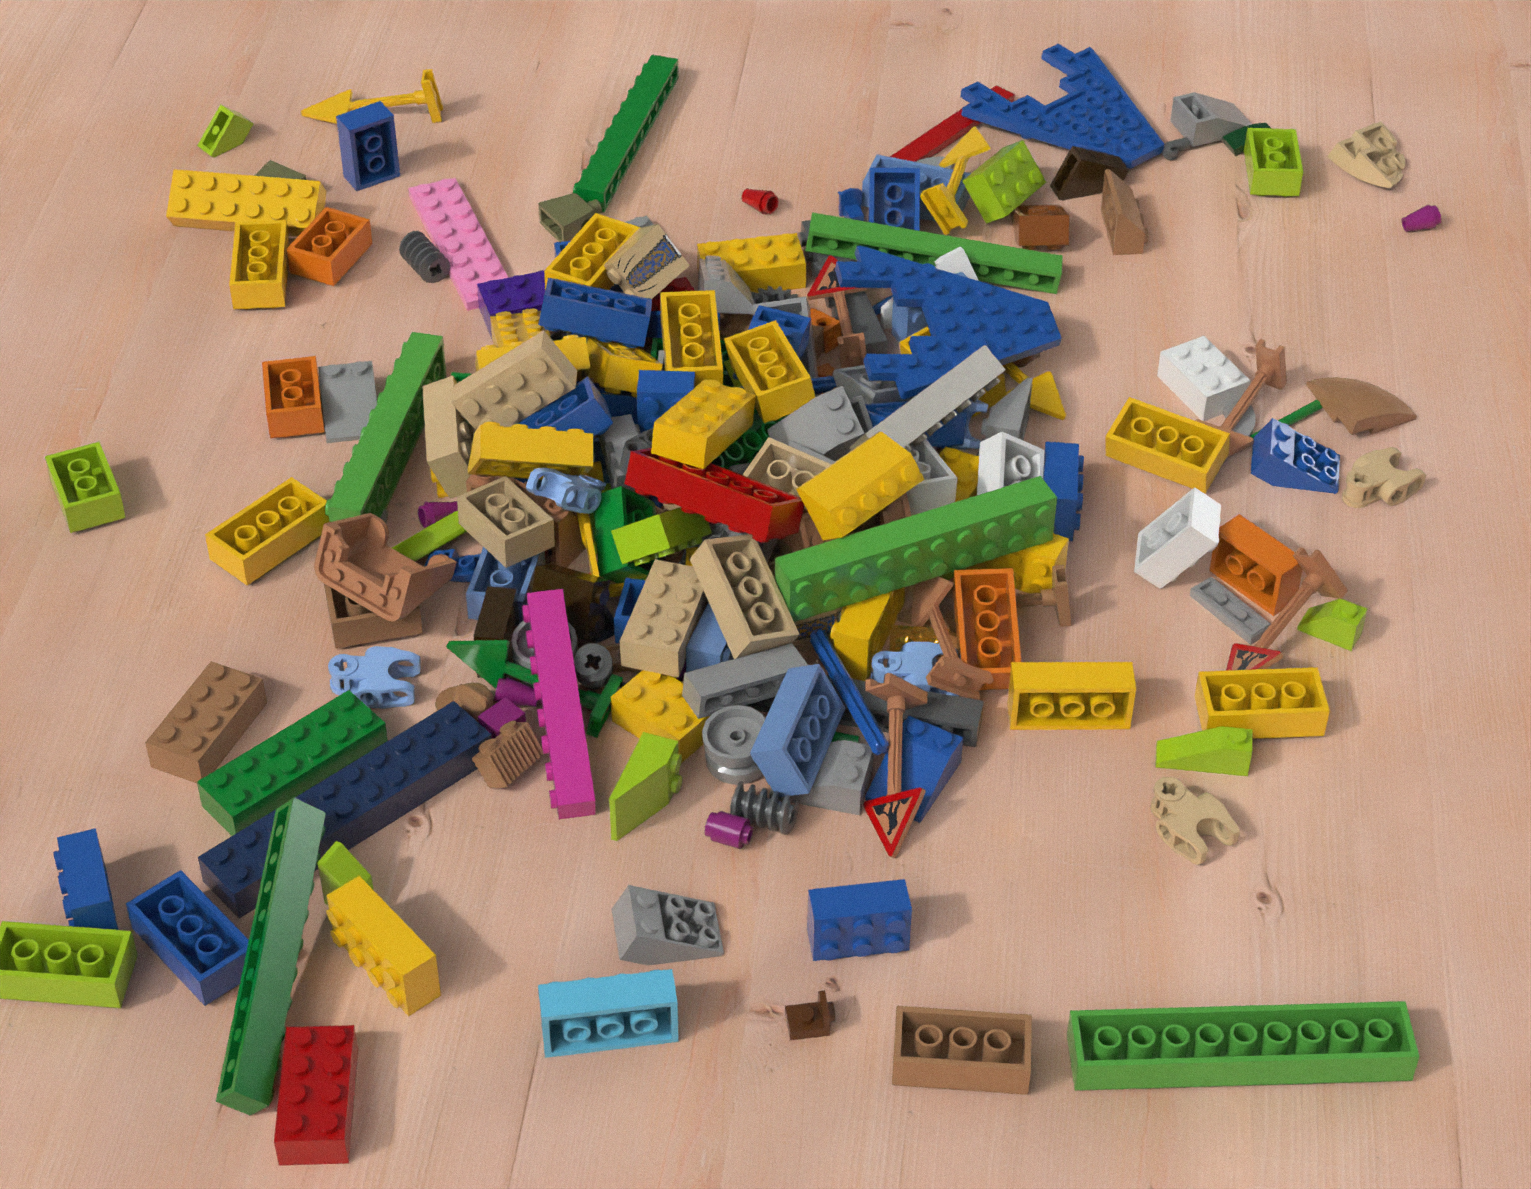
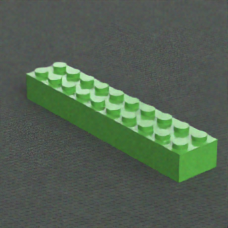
M412 332L408 341L403 343L400 358H396L394 370L391 375L387 376L385 389L379 393L375 409L370 411L369 422L366 427L362 428L358 444L353 446L352 457L344 465L343 476L341 480L336 481L334 494L326 502L325 514L329 516L330 522L372 513L381 518L383 511L387 509L425 426L422 386L447 378L443 336Z
M1041 476L777 557L775 558V581L793 621L804 620L954 572V570L964 569L1053 540L1057 496Z
M1406 1001L1071 1010L1067 1029L1075 1090L1413 1081L1420 1057Z

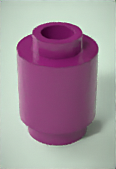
M719 811L718 813H710L706 821L704 833L705 836L711 837L713 842L742 849L744 844L748 845L753 836V827L750 826V820L747 818Z

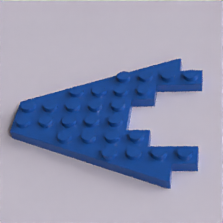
M1056 44L1042 51V60L1067 74L1066 77L1060 79L1059 88L1066 91L1068 95L1047 105H1043L1029 95L1011 103L978 81L961 89L960 97L970 103L962 108V116L1018 133L1025 139L1034 138L1069 150L1072 146L1119 156L1126 167L1130 169L1161 154L1165 145L1091 47L1075 54L1062 45Z
M857 245L855 250L857 262L837 261L835 272L840 287L891 288L897 307H922L931 336H911L909 346L912 354H866L863 361L869 381H895L901 399L918 395L983 345L988 347L1001 365H1005L1057 347L1061 342L1062 337L1047 301L940 270L929 263H917L861 245Z

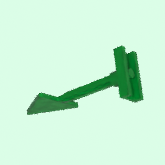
M508 640L449 641L446 645L452 653L495 689L497 688L499 678L504 679L505 673L530 684L538 682L537 674L532 675L530 669L507 660L510 645ZM612 673L601 694L578 688L582 707L592 710L586 734L598 738L611 713V696L618 691L623 682V677Z

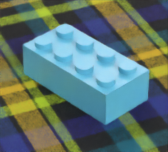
M672 969L618 974L616 976L600 978L589 977L566 982L555 981L538 985L545 1058L679 1042L678 1001Z

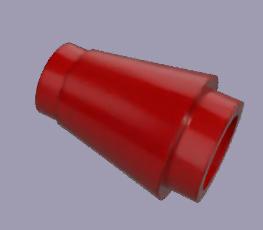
M747 188L743 191L741 197L744 203L763 215L774 213L779 203L778 197L774 192L768 190Z

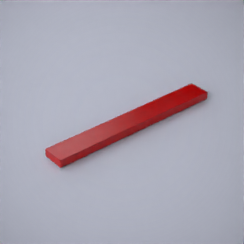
M997 85L991 88V90L1011 103L1014 102V93ZM961 108L890 157L913 162L930 158L982 122L962 116Z

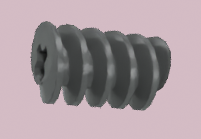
M412 231L402 239L399 247L400 255L424 281L435 283L447 276L450 270L449 260L430 242L424 233Z
M594 643L584 645L577 651L574 657V665L578 681L589 689L604 687L613 673L610 652L604 646ZM593 663L595 666L599 665V669L594 670L592 667L589 668V664Z
M743 781L738 783L730 805V813L749 819L750 825L756 821L759 828H764L768 824L770 831H776L780 827V832L783 835H788L791 832L799 811V800L794 805H791V795L787 794L784 800L780 802L778 791H775L771 798H767V788H763L760 794L756 795V786L753 784L745 792Z

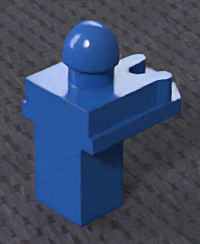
M849 188L843 192L839 191V216L864 221V214L861 210L862 191L858 188Z

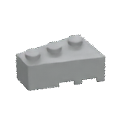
M631 414L612 417L613 424L610 425V428L604 434L598 436L611 488L614 489L622 486L635 492V488L625 485L626 474L620 470L619 466L625 441L640 434L639 425L634 424ZM641 495V496H643V497L649 499V496Z

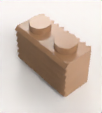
M510 721L500 728L501 734L495 739H489L479 746L480 752L472 758V761L475 762V766L478 767V771L489 788L508 787V784L516 780L521 773L525 772L529 766L533 765L537 759L544 755L542 746L528 722Z

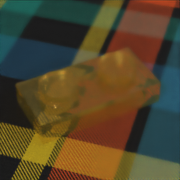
M891 625L889 651L901 652L900 650L903 645L915 641L939 644L933 627Z

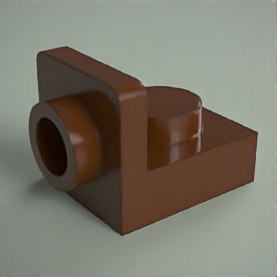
M825 990L818 991V1002L785 1006V1017L790 1041L830 1036V1022H835L836 1019L833 1001L827 1002Z

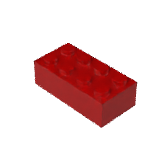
M354 1025L286 1027L274 1145L279 1166L349 1164L358 1060V1044Z

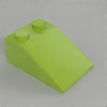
M646 732L642 733L609 798L611 840H620L667 806L673 794L680 791L683 777L679 775L682 755L678 754V741Z

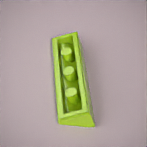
M455 511L395 545L392 549L413 561H417L467 531L459 524L458 511Z

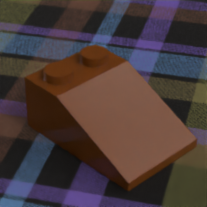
M1059 204L1019 205L1011 212L1015 240L1019 246H1022V249L1036 250L1037 246L1047 245V249L1057 250L1062 249V245H1069L1070 215Z

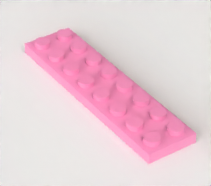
M456 178L443 179L438 182L420 184L416 187L408 188L409 197L432 243L450 262L448 274L466 310L479 308L477 284L489 280L508 278Z

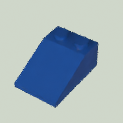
M908 715L902 726L901 792L919 787L926 790L913 819L921 823L961 763L963 737ZM888 752L885 754L865 795L866 801L887 795Z

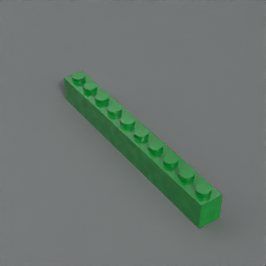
M651 54L647 63L643 64L641 74L636 76L633 88L628 90L626 100L621 102L618 114L614 115L610 128L606 129L603 140L599 141L597 145V151L594 155H591L587 168L583 169L579 182H576L574 185L573 193L578 194L586 203L597 199L601 205L602 212L606 211L679 79L678 59Z
M294 797L278 807L275 812L215 1101L249 1116L268 1107L274 1097L273 1083L275 1073L280 1066L279 1052L286 1033V1027L284 1026L287 1012L292 1004L290 995L293 982L298 974L296 964L298 954L303 947L302 933L304 924L309 916L307 908L309 897L315 885L313 881L314 872L318 865L317 862L320 860V854L318 853L320 841L325 833V826L323 825L326 812Z

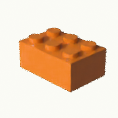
M325 207L288 246L287 256L290 273L335 286L373 244L370 219Z
M316 356L262 362L266 416L270 438L325 432Z
M1238 514L1219 527V543L1212 551L1209 571L1272 616H1275L1284 609L1299 590L1303 569L1293 557L1294 551Z

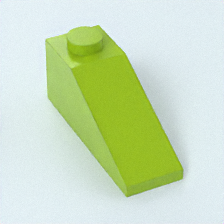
M1221 726L1159 740L1156 743L1155 767L1248 777L1252 756V729Z

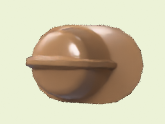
M471 682L445 689L436 698L435 706L438 711L455 701L478 722V716L497 702L494 701L492 692L485 685Z

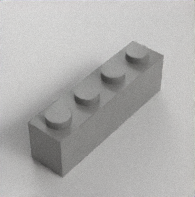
M792 643L686 672L684 674L682 696L697 718L700 719L710 716L727 706H745L776 697L788 668L808 666V664Z

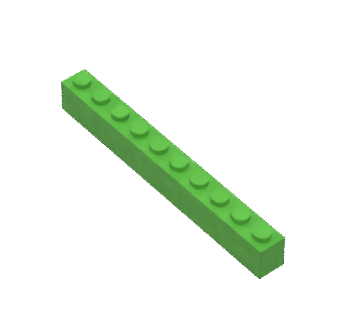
M813 212L811 216L806 251L856 259V247L861 245L917 263H929L936 266L935 261L939 257L958 247H962L979 281L1057 294L1062 275V255Z

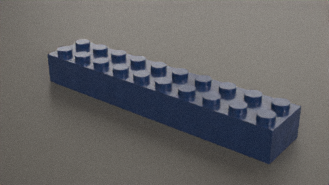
M453 701L295 797L326 812L323 825L325 826V833L320 841L318 851L320 859L336 841L342 843L350 850L477 770L478 767L475 766L472 758L480 752L479 746L483 742L492 739L491 734ZM276 809L198 856L203 882L239 919L256 908Z

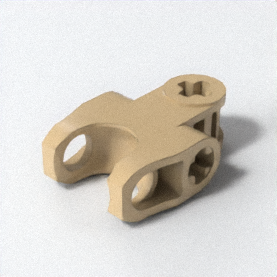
M1389 447L1374 450L1360 456L1353 464L1352 470L1346 476L1347 485L1342 493V501L1353 508H1363L1381 499L1389 506H1394L1406 501L1410 496L1418 492L1424 485L1426 474L1418 468L1408 471L1396 469L1402 454L1397 448Z
M1163 777L1155 783L1153 790L1155 797L1152 798L1150 805L1151 812L1159 818L1156 822L1158 835L1174 852L1183 856L1191 863L1200 865L1206 861V855L1209 851L1206 843L1200 836L1209 835L1215 837L1224 845L1229 846L1238 842L1240 830L1236 822L1230 816L1225 806L1211 793L1205 792L1196 797L1181 781L1173 777Z

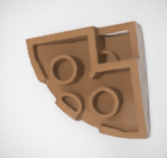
M1328 377L1310 380L1306 383V386L1320 402L1333 422L1341 421L1351 435L1368 430L1370 434H1374L1413 421L1417 417L1411 408L1398 397L1364 381Z

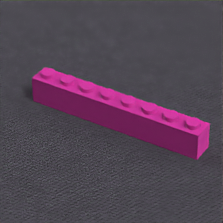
M563 589L527 593V605H522L524 623H530L531 630L526 631L528 649H534V656L529 657L531 674H537L538 682L533 683L535 701L541 700L542 709H537L539 727H545L546 735L541 736L543 754H549L550 762L545 763L547 781H553L554 790H549L551 809L557 808L558 819L596 815L595 794Z

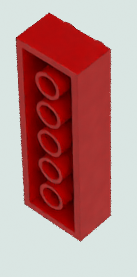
M651 448L634 450L630 453L625 485L635 488V492L638 494L653 495L658 497L660 503L678 505L683 512L705 516L704 519L711 523L726 524L729 530L737 533L746 532L752 535V539L766 543L774 538L785 539L786 536L799 532L804 503L798 496L712 463L706 468L700 469L652 454Z

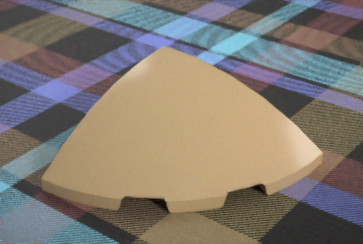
M1381 121L1356 130L1350 138L1337 142L1327 156L1350 175L1364 182L1385 188H1392L1399 183L1403 177L1401 172L1405 167L1404 155L1395 149L1397 140Z

